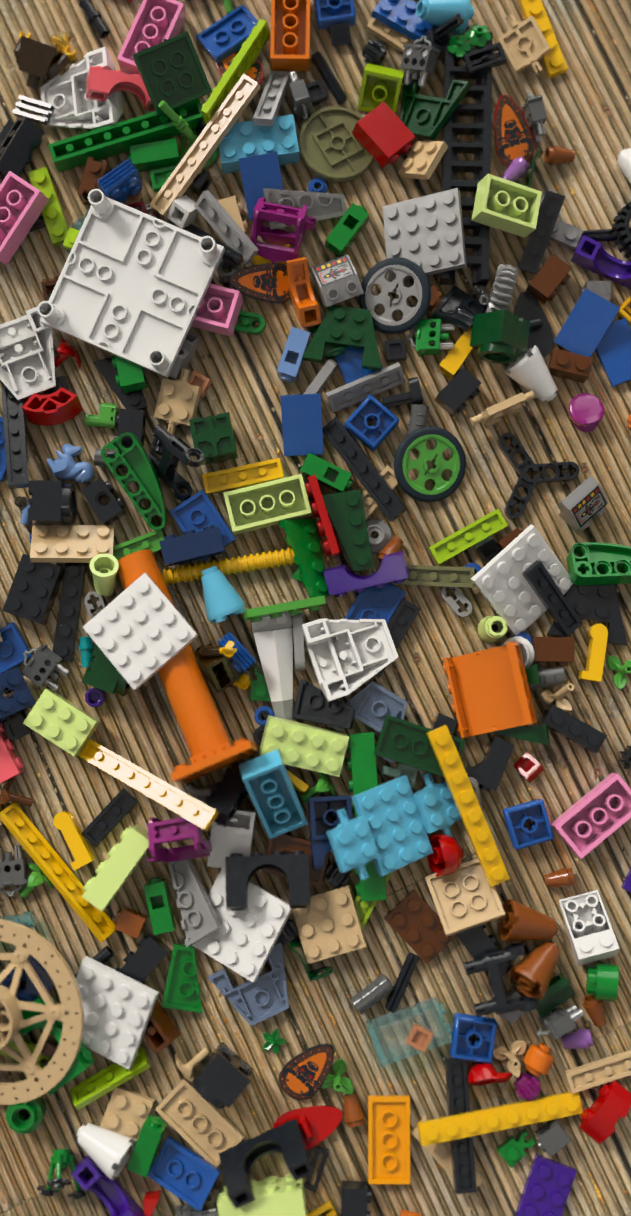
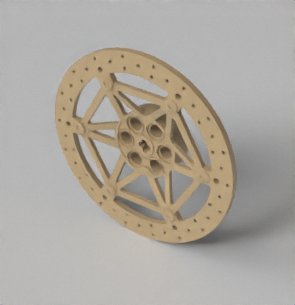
M0 919V941L16 946V950L13 953H0V960L11 961L0 974V1049L19 1062L0 1063V1071H24L27 1079L18 1082H0V1105H13L40 1097L52 1089L67 1074L81 1046L84 1030V1009L75 976L58 950L34 930L13 921ZM30 955L40 962L52 978L61 1004H55L28 960ZM16 967L11 987L8 989L1 983ZM23 969H25L46 1004L19 1001L16 994ZM22 1009L44 1012L26 1020H23ZM47 1020L34 1053L31 1055L19 1031L23 1027ZM55 1021H62V1034L58 1048L48 1065L41 1069L37 1063ZM14 1040L21 1054L9 1047L7 1043Z

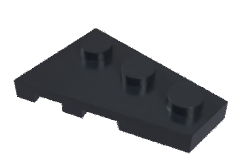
M112 357L93 362L126 409H148L143 389L124 393L122 388L117 386L115 375H118V370L113 367Z
M301 678L292 718L352 730L356 709L338 699L328 702L321 689Z

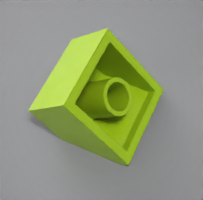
M367 63L363 73L357 110L371 112L382 102H385L396 115L405 71Z

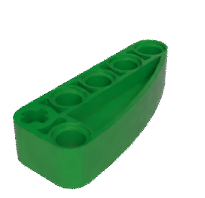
M131 432L121 434L102 448L101 457L148 526L153 530H160L167 523V510L158 475L138 437ZM126 436L131 437L133 440L131 447H126L123 443ZM108 449H114L116 451V453L114 454L115 458L113 456H108ZM121 464L128 468L126 475H121L118 471ZM132 481L139 484L138 492H133L130 489ZM143 498L150 500L151 507L149 509L142 507L141 501ZM153 516H160L163 521L162 525H155L153 523Z
M595 542L575 543L566 557L569 578L575 585L631 583V547Z

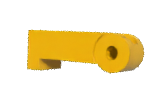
M472 327L468 332L465 331L455 343L454 349H451L439 364L437 370L450 380L454 378L473 350V347H470Z
M595 624L590 626L587 631V636L590 640L585 671H579L577 679L602 682L608 630L603 624Z
M69 811L57 813L53 823L57 829L61 830L75 858V861L70 863L75 871L96 858L85 837L81 834L82 831L72 813Z

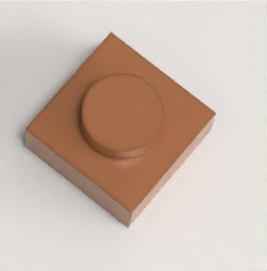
M195 370L188 380L191 385L202 388L200 394L202 398L206 395L213 381Z
M414 1022L405 1043L425 1053L434 1033Z

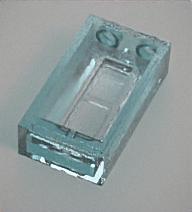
M436 997L399 1009L395 1013L391 1012L366 1021L380 1067L422 1053L405 1043L414 1022L434 1033L426 1051L451 1043L449 1035H452L453 1032L449 1022H444L442 1015H445L446 1012L442 1002L438 1003Z

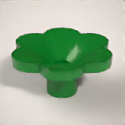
M474 24L471 26V30H468L466 33L472 47L483 48L486 42H489L491 39V35L485 25L479 26Z

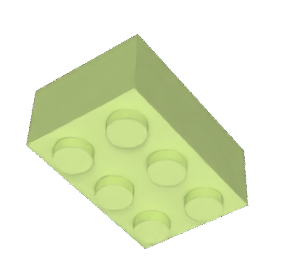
M487 174L477 185L472 221L525 238L536 229L542 192Z
M45 689L23 724L72 756H78L101 721L53 690Z

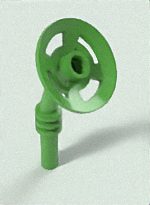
M163 100L159 103L158 107L173 121V125L179 132L185 134L179 147L182 159L198 136L196 131L192 132L189 128V123L182 116H178ZM189 139V147L184 148L185 143ZM218 147L202 169L214 163L218 155Z

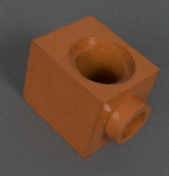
M125 906L122 911L118 910L114 922L117 923L115 929L138 938L148 915Z

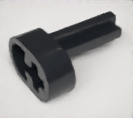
M456 14L440 27L433 26L425 33V36L441 54L445 50L444 37L461 26L464 21L461 19L460 14Z
M418 377L408 379L410 392L381 397L382 404L386 408L410 403L416 405L423 404Z

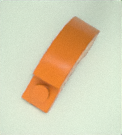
M302 257L286 261L288 288L300 325L304 328L321 324L319 304L315 300L311 288L307 258Z

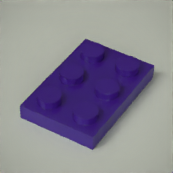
M536 1154L515 1215L562 1216L577 1172L576 1169Z

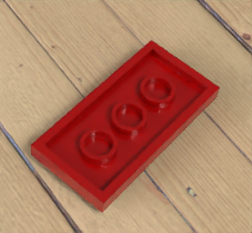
M316 475L308 477V483L305 484L308 498L313 499L311 503L313 515L315 518H319V522H317L319 534L324 536L326 540L323 541L325 553L330 555L331 559L339 557L340 551Z

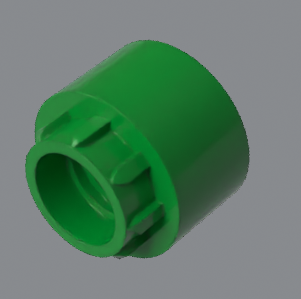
M598 962L596 966L590 965L587 969V994L594 995V999L616 1002L619 966Z
M40 1096L24 1103L9 1105L6 1111L8 1126L19 1134L33 1132L40 1125L46 1114L44 1098ZM22 1109H27L31 1115H24Z

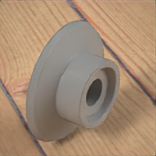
M376 518L368 519L366 524L371 554H378L392 539V531L383 520ZM376 532L378 538H372L371 533Z

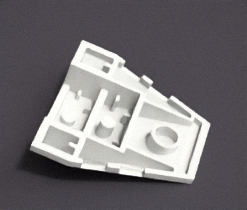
M106 47L88 52L83 56L84 59L76 65L73 63L69 66L67 72L63 75L58 74L40 88L41 101L52 104L55 108L48 125L45 126L99 129L115 124L123 114L121 91L112 93L106 102L86 98L87 74L90 66H101L107 70H116Z
M38 307L25 311L27 315L0 325V380L18 401L30 397L34 393L38 394L56 387L52 327L40 322L41 316L37 311Z
M321 618L302 624L306 649L318 684L328 702L348 696L398 658L385 619L328 620Z

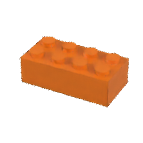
M271 0V70L310 71L311 0Z

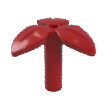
M61 339V344L57 350L60 354L54 358L55 368L68 357L75 358L78 367L81 368L79 353L73 349L74 346L70 342Z

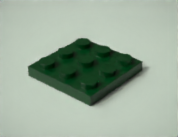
M188 31L132 55L157 116L164 113L158 107L159 103L163 100L173 110L212 93Z

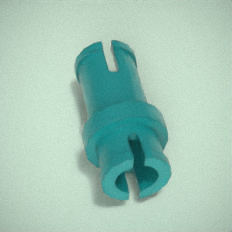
M79 637L80 645H78V649L81 652V667H90L88 663L93 660L92 653L94 648L92 638Z

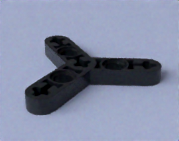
M504 433L498 440L499 449L519 475L504 509V513L509 519L514 520L522 515L536 484L571 481L579 474L580 469L575 462L535 464L512 433ZM503 438H505L506 440L510 439L512 441L510 443L512 449H514L515 446L518 449L514 450L511 454H509L508 452H510L511 448L508 445L504 446L502 444L504 442ZM514 454H522L524 457L523 463H516L513 459ZM568 466L571 470L575 471L571 476H569V473H562L561 477H559L560 471H565L568 469ZM538 468H541L540 475H535L532 479L525 475L529 470H531V473H538ZM546 468L554 469L555 476L553 478L546 477ZM519 487H524L527 490L526 497L522 498L517 495ZM515 500L523 502V505L519 503L516 508L519 513L512 515L509 507L512 508L515 505Z

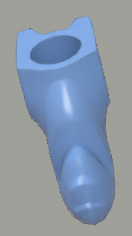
M64 444L62 447L63 453L56 450L57 460L46 459L55 479H75L76 482H81L82 484L93 479L94 468L90 463L83 461L76 463L74 461V457L82 452V447Z

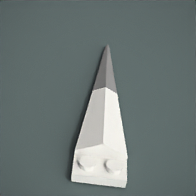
M285 613L282 614L281 618L270 619V616L262 618L263 621L251 623V628L275 717L293 721V627L290 614ZM288 765L289 769L292 771L293 766Z

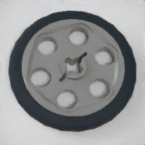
M394 257L380 261L368 271L361 283L364 294L359 295L360 308L371 311L374 328L383 333L400 334L409 331L418 325L427 313L431 300V286L423 269L409 259ZM393 270L396 273V278L394 281L389 282L386 275L389 271ZM408 276H412L414 284L407 288L404 281ZM378 284L382 290L379 295L375 296L372 293V288ZM396 292V294L399 295L398 299L395 298L393 301V298L390 296L391 293ZM412 296H416L418 300L415 307H409L408 300ZM379 304H383L385 307V312L382 315H377L376 307ZM397 310H401L403 313V318L400 321H395L393 318L394 312Z

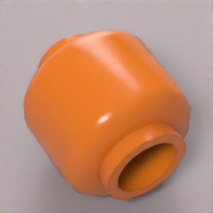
M543 1043L530 1045L523 1058V1062L526 1065L525 1069L538 1077L540 1074L546 1075L554 1062V1056L550 1053L552 1049Z

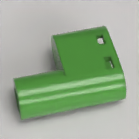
M101 403L99 415L86 414L85 426L116 428L117 405Z

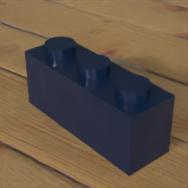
M215 525L204 527V531L200 532L189 530L184 532L183 536H165L164 540L160 541L165 565L169 567L226 553L220 528H215Z

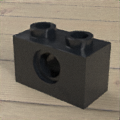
M100 477L82 489L81 492L102 524L109 525L126 514L123 510L126 506L120 497L115 498L112 493L114 488L108 480L105 482ZM103 497H109V503L105 506H102L101 499Z

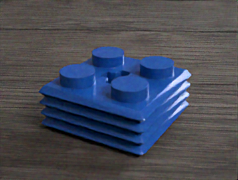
M314 0L318 29L329 28V24L347 21L349 25L356 24L354 0Z
M130 159L121 163L97 182L100 190L106 197L122 204L126 202L129 196L139 194L143 187L139 172Z
M369 395L345 421L344 426L368 448L375 451L399 424V418L376 398ZM368 420H375V426H368Z
M227 632V635H224V638H221L218 644L223 648L228 641H233L235 644L232 648H237L238 650L231 657L233 660L231 664L239 673L242 671L247 673L250 667L253 668V665H256V659L230 632Z
M536 799L502 810L514 849L519 850L554 839L546 807L542 799ZM527 819L529 821H533V824L530 825V829L523 826V824L526 823Z
M455 1013L450 1046L451 1058L491 1064L497 1029L496 1020L489 1017L480 1016L477 1018L475 1015ZM472 1034H476L478 1039H474V1042H471L469 1038Z

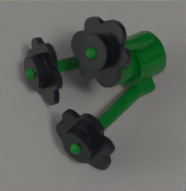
M70 1149L53 1150L47 1186L38 1185L37 1190L41 1191V1195L46 1197L53 1196L54 1193L60 1192L65 1186L71 1184L69 1179H61V1168L68 1167L69 1163L71 1172L75 1169L74 1154H70ZM57 1168L56 1178L53 1179L54 1169ZM73 1178L76 1191L69 1193L67 1197L73 1196L74 1200L82 1199V1197L86 1196V1191L80 1188L79 1183Z

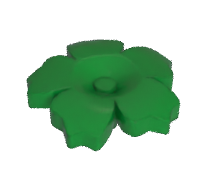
M465 34L459 35L458 38L455 35L451 36L449 46L447 47L448 52L452 55L456 53L457 58H462L464 54L469 53L472 46L467 42L468 37Z

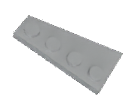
M263 188L265 202L302 209L303 205H307L308 216L316 218V221L344 216L347 212L344 194ZM269 222L270 229L287 227L284 223Z
M191 859L168 863L173 889H176L177 907L180 908L182 915L181 926L182 929H185L187 938L185 939L186 947L192 946L222 927Z

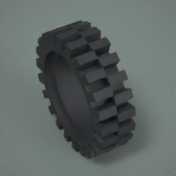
M631 202L617 213L613 220L615 223L612 225V230H616L612 233V237H618L614 243L616 246L621 244L622 247L618 249L620 253L624 250L627 251L624 255L626 258L631 256V234L629 230Z

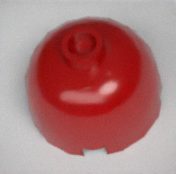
M439 834L430 836L429 841L433 850L432 854L427 855L430 870L436 872L435 876L437 877L453 874L461 865L464 857L463 848L460 847L455 838L449 835Z

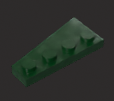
M361 489L322 495L329 517L342 543L353 572L374 569Z

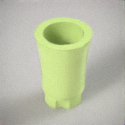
M110 554L96 555L90 561L94 588L100 596L108 597L112 595L116 587L119 563Z
M486 616L478 624V634L487 643L499 642L508 629L506 621L500 616ZM491 625L497 626L496 632L492 630Z

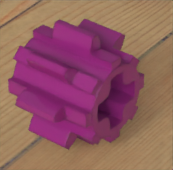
M528 1071L521 1073L513 1083L516 1093L522 1100L524 1098L527 1101L533 1100L541 1091L539 1086L541 1083L534 1074H529Z

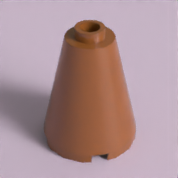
M507 899L502 904L505 917H502L501 923L497 925L498 935L501 940L507 942L552 939L557 934L558 925L555 919L515 900Z
M552 941L542 942L510 968L507 973L510 983L514 981L517 984L515 988L524 996L539 998V1001L542 1000L560 957L559 947Z

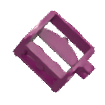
M265 197L259 198L254 208L250 238L259 249L256 254L270 260L271 263L297 259L305 238L306 229L314 230L316 225V218L309 217L307 214V205H303L302 209L265 202ZM265 220L267 222L284 223L287 226L296 225V232L277 228L270 229V227L263 226V222ZM258 236L273 244L258 242ZM288 244H290V246L295 245L294 248L284 247Z
M153 817L147 823L149 849L146 851L152 853V858L147 859L148 862L170 863L210 856V852H212L211 841L203 839L202 830L204 829L183 817L164 821ZM194 839L193 845L170 849L159 846V844Z

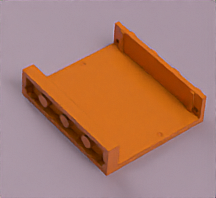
M513 641L506 643V645L444 658L443 669L445 674L448 675L449 683L447 687L453 697L452 710L457 716L456 728L458 734H461V738L537 723L519 642Z

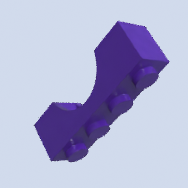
M583 235L570 261L631 290V262L611 256L603 249L601 243Z
M404 551L384 555L380 569L371 575L362 576L355 574L346 564L327 568L323 572L329 595H336V597L347 595V592L355 590V593L367 590L366 587L370 586L381 588L386 586V583L394 581V584L402 583L410 575Z
M89 1155L76 1165L71 1174L85 1191H91L104 1202L111 1216H144V1211L115 1177L114 1180L109 1179Z

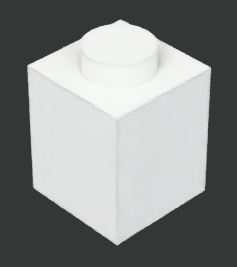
M186 195L174 200L167 218L181 229L189 226V224H193L199 213L194 207L196 202Z

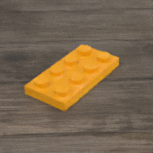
M368 1095V1184H410L409 1095Z

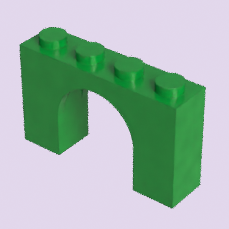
M41 996L32 1002L46 1004ZM22 1010L23 1020H26L44 1012ZM47 1020L21 1028L19 1031L20 1035L24 1037L33 1029H44ZM55 1021L50 1032L56 1038L58 1044L62 1034V1021ZM82 1042L71 1068L47 1092L49 1096L95 1062L91 1052L86 1049Z

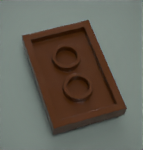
M282 834L269 840L266 855H272L273 852H284V855H292L294 851H304L305 854H309L310 884L321 887L330 851L325 855L323 869L314 871L312 868L310 840L288 834ZM262 869V872L285 877V875L277 869Z
M414 889L384 917L389 925L426 964L456 936V934L446 937L439 916Z

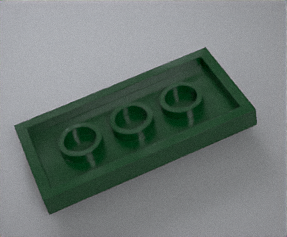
M386 714L374 754L444 777L426 734L433 729ZM451 736L458 754L461 756L465 740Z

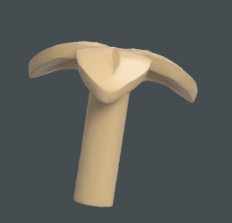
M566 681V684L557 685L556 687L552 686L554 694L549 690L542 691L541 696L546 703L551 704L555 700L558 708L565 712L572 711L569 701L563 698L574 690L572 683L567 684Z
M521 1040L515 1041L511 1044V1051H508L504 1045L498 1046L494 1049L493 1056L500 1061L508 1058L506 1067L509 1072H512L513 1076L518 1078L522 1068L521 1062L516 1055L524 1054L527 1043Z
M204 1048L188 1063L183 1064L178 1052H176L175 1062L177 1068L188 1081L193 1083L195 1078L192 1076L193 1069L210 1053Z

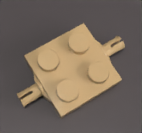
M511 13L509 15L513 21L510 20L509 16L506 17L511 28L498 39L517 74L525 68L532 66L535 75H539L536 67H538L540 73L543 72V69L538 61L551 52V49L533 15L524 21L517 22L514 14Z
M182 368L179 380L162 379L154 417L169 423L167 431L171 435L175 434L177 425L184 424L190 426L189 420L195 419L202 390L201 387L187 382L190 370Z
M532 390L525 394L523 392L486 408L484 412L470 418V422L473 426L480 422L483 425L488 423L494 425L500 422L503 416L511 417L519 413L522 405L534 399L535 394Z

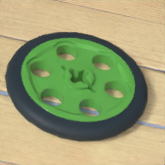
M422 427L412 431L399 444L395 453L394 474L399 486L408 496L421 502H438L449 497L459 487L465 475L466 458L462 445L449 431L439 427ZM429 439L435 441L436 445L433 450H428L426 447V442ZM414 448L419 453L416 460H412L409 457V452ZM449 449L452 455L446 461L443 459L442 453L444 450ZM433 460L432 464L434 467L427 469V461ZM411 469H416L418 472V477L415 480H411L408 476ZM445 469H448L451 473V477L447 481L442 479V472ZM431 479L434 482V487L428 491L425 488V482Z

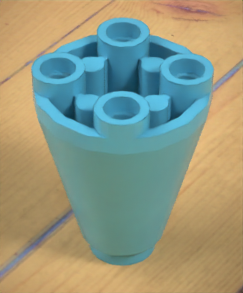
M419 0L416 7L417 17L437 27H440L456 14H460L464 23L454 30V34L458 36L465 34L469 20L474 15V7L471 6L470 0Z
M216 565L201 571L203 575L201 579L206 615L211 624L228 619V614L229 616L238 615L245 611L246 605Z

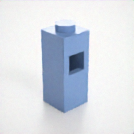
M291 327L277 369V376L280 377V380L287 383L297 381L303 363L302 357L311 339L310 332Z

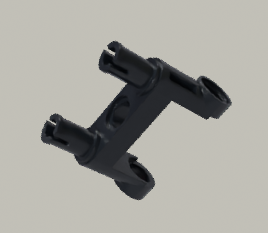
M157 425L153 429L152 435L164 444L162 457L160 459L154 452L148 453V456L158 477L174 490L175 498L180 501H186L191 497L193 490L190 483L176 472L179 460L186 466L199 467L203 462L204 454L197 448L189 447L177 435H171L161 425ZM189 456H196L199 460L193 461ZM183 488L187 490L188 493L183 494L179 492L178 489Z
M522 943L506 946L504 950L483 954L481 959L464 962L467 976L485 971L490 982L493 995L492 1000L474 1004L477 1018L492 1013L502 1015L517 1010L527 1012L538 1008L535 997L525 998L523 996L506 1000L497 963L517 959V956L524 954L525 951Z

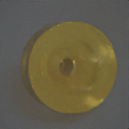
M59 31L57 36L51 35L50 42L55 44V48L65 53V47L70 44L69 33Z

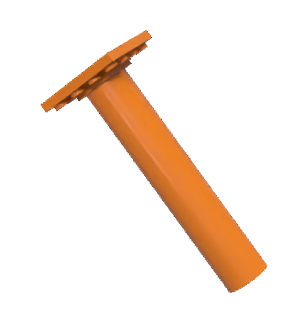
M152 550L137 551L118 560L119 567L117 573L124 590L146 573L174 605ZM190 643L157 671L191 755V758H189L191 765L184 763L174 767V772L170 773L173 782L186 784L233 764L235 761L237 762L259 753L257 745L245 738L233 742V744L230 742Z

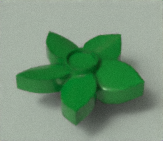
M278 1028L272 1032V1035L270 1033H263V1037L267 1041L263 1046V1050H269L272 1047L273 1052L278 1054V1045L286 1042L284 1038H278Z

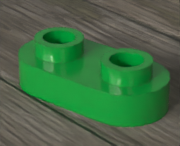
M240 311L238 319L241 322L235 325L234 331L259 335L266 329V322L260 314ZM255 323H260L258 328H254Z

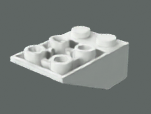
M239 808L226 827L213 821L210 836L212 852L208 856V867L226 868V857H230V854L233 853L250 856L257 811Z
M598 890L558 900L577 966L618 955L620 948Z

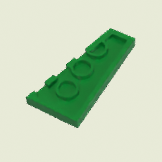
M285 519L279 521L281 529L284 528L287 537L285 539L288 546L291 545L294 551V561L301 568V578L309 597L325 596L327 598L331 596L329 595L323 573L325 566L315 519Z

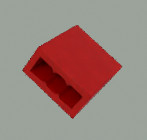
M382 102L360 119L352 131V135L382 168L388 164L393 165L399 159L400 154L403 153L405 155L413 147L412 142L415 138L414 134L385 102Z

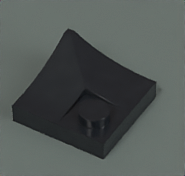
M454 285L437 306L431 318L449 322L468 332L473 326L474 315L483 314L487 306L480 304L477 299Z

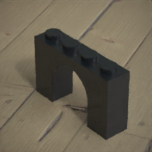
M437 713L431 729L434 730L447 725L452 736L458 721ZM493 737L483 760L476 766L465 768L467 776L475 778L479 783V788L485 791L497 790L515 745Z
M294 851L292 855H284V852H273L272 855L263 856V853L257 852L251 853V856L233 853L230 854V857H226L227 911L248 910L249 881L257 871L264 868L277 869L287 878L291 909L311 908L309 854H305L304 851Z
M296 1118L219 1153L227 1195L235 1209L255 1200L251 1183V1172L258 1160L265 1155L271 1153L283 1154L287 1168L294 1181L315 1173L306 1140Z

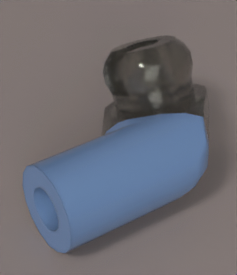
M18 496L15 498L14 504L22 512L20 523L29 526L28 508L31 507V504L28 503L26 497Z

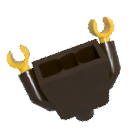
M23 31L19 32L20 39L13 51L19 70L29 74L26 86L38 89L40 78L50 81L70 61H75L77 58L76 50L70 53V46H66L64 49L65 53L62 54L63 51L33 40L30 32L25 37Z
M228 641L223 648L208 644L198 647L195 651V657L202 673L218 693L227 687H235V685L242 690H246L251 683L248 675L242 674L239 680L233 677L224 656L231 658L238 650L237 648H232L235 644L233 641Z

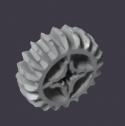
M508 264L498 266L491 287L486 313L503 309L508 310L516 284L517 268Z

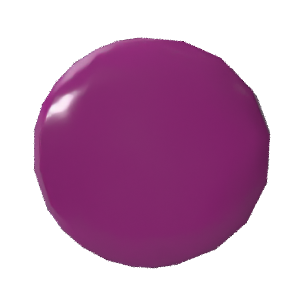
M579 394L569 404V418L580 431H593L604 416V405L599 398L592 394Z

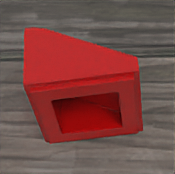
M528 752L513 765L529 783L544 770L542 765Z
M161 1190L145 1193L143 1199L144 1216H152L160 1198Z

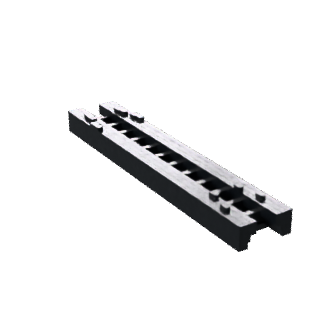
M454 31L445 36L443 98H446L453 79H475V86H471L464 96L475 98V104H459L442 128V141L448 145V148L442 157L441 192L458 188L460 191H473V198H461V209L473 210L477 185L487 174H491L492 68L469 76L468 69L464 66H459V60L463 59L457 58L456 53L452 55L448 52L447 47L449 46L450 37L455 35ZM489 32L491 39L489 42H486L485 47L492 45L493 32ZM477 46L472 47L470 52L479 50L481 48ZM480 56V57H477V58H474V59H471V60H477V59L482 58L483 56ZM458 116H474V123H458ZM458 135H474V142H458ZM457 153L474 154V161H457ZM457 172L473 173V180H457ZM462 217L463 229H473L472 236H464L465 248H472V256L466 255L467 267H472V286L475 284L487 286L489 281L490 226L472 221V217ZM455 270L440 273L439 285L455 284Z

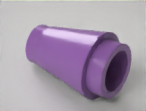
M519 156L513 160L502 178L516 182L526 175L531 167Z
M583 1027L565 1036H561L564 1049H589V1046H594L589 1028L584 1029Z

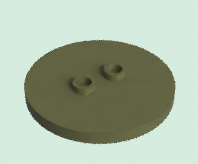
M335 106L320 109L308 117V120L304 122L301 128L298 147L303 163L314 175L329 182L343 183L357 179L369 169L374 158L352 135L356 123L363 116L351 109Z

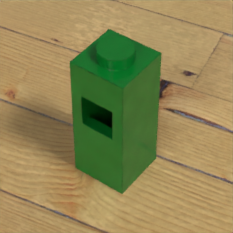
M176 138L129 146L131 154H127V157L138 172L175 166L180 163Z
M352 203L326 238L325 248L338 257L343 256L368 223V211L363 206H357Z
M308 453L300 469V474L308 478L309 476L316 475L319 484L337 493L344 492L345 490L349 491L353 483L351 473L311 453Z
M160 877L148 879V883L143 887L153 934L157 935L174 931L176 923L167 880H161Z
M148 1115L139 1133L127 1167L128 1170L145 1178L147 1177L156 1158L168 1124L167 1122L162 1121L157 1116Z

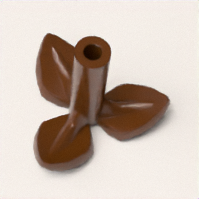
M14 778L8 780L2 788L0 812L4 810V804L8 802L32 806L33 799L9 792V787L15 780Z

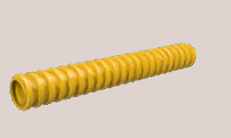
M287 548V550L268 551V553L262 552V554L256 553V555L250 554V556L244 555V557H231L229 560L225 558L223 561L219 559L217 562L213 560V562L194 563L192 566L188 564L186 567L182 565L180 568L176 566L174 569L169 567L168 570L163 568L162 575L166 586H169V583L175 585V582L181 584V581L185 583L188 580L193 582L194 579L200 581V578L203 576L201 571L215 565L218 570L220 569L224 575L228 574V576L231 573L236 575L237 572L242 574L243 571L248 573L249 570L255 572V569H259V571L262 568L267 570L268 567L273 569L274 566L279 568L280 565L285 567L286 564L291 566L292 563H295L293 558L295 554L293 549Z

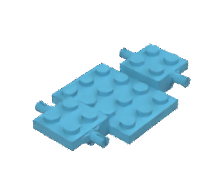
M425 773L423 777L427 786L413 793L407 775H402L352 796L358 817L349 820L345 808L340 809L337 813L341 823L336 828L327 831L340 872L357 868L360 880H364L369 877L365 865L370 860H373L378 875L384 876L432 854L433 850L427 833L442 830L443 834L453 837L450 826L461 820V816L446 780L441 783H434L431 773Z

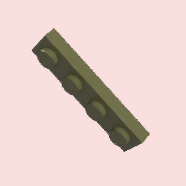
M408 565L409 577L406 578L405 582L398 583V585L474 588L471 578L475 575V567Z

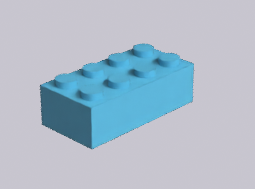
M293 114L278 116L274 125L267 127L254 125L253 120L235 123L219 144L223 174L240 172L238 158L272 152L278 153L279 165L300 162Z
M278 749L239 764L243 782L269 839L308 824L303 807Z

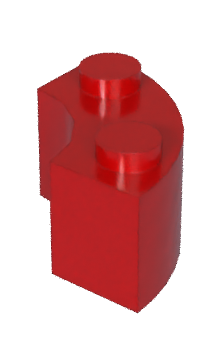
M62 387L49 395L34 393L21 407L29 422L41 426H52L67 422L75 418L83 410L78 396Z
M616 1081L603 1085L596 1101L590 1108H586L583 1111L579 1128L598 1144L605 1141L616 1130L614 1127L618 1119L621 1117L624 1119L631 1107V1093Z

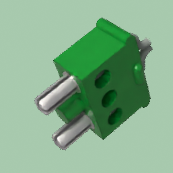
M422 319L417 327L413 328L412 333L407 336V340L411 341V345L415 348L419 357L422 355H441V350L454 349L453 342L442 343V340H449V333H442V331H455L456 326L454 324H442L441 319ZM415 331H416V345L414 344V340H413L412 338H410V337H412V336L414 335Z

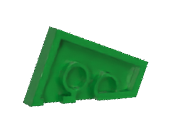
M173 943L162 1007L202 1013L194 946L186 947L183 944Z

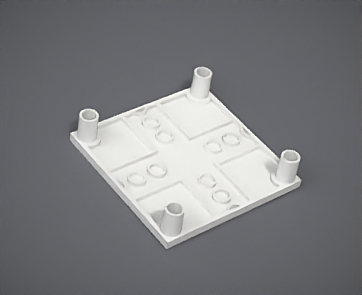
M93 189L88 194L91 207L49 301H42L38 305L37 311L41 316L40 322L168 378L225 248L216 244L210 236L200 237L110 199L100 189Z

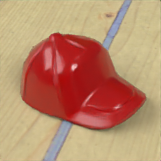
M477 1062L469 1071L468 1083L471 1086L503 1083L511 1079L512 1072H497L492 1063Z

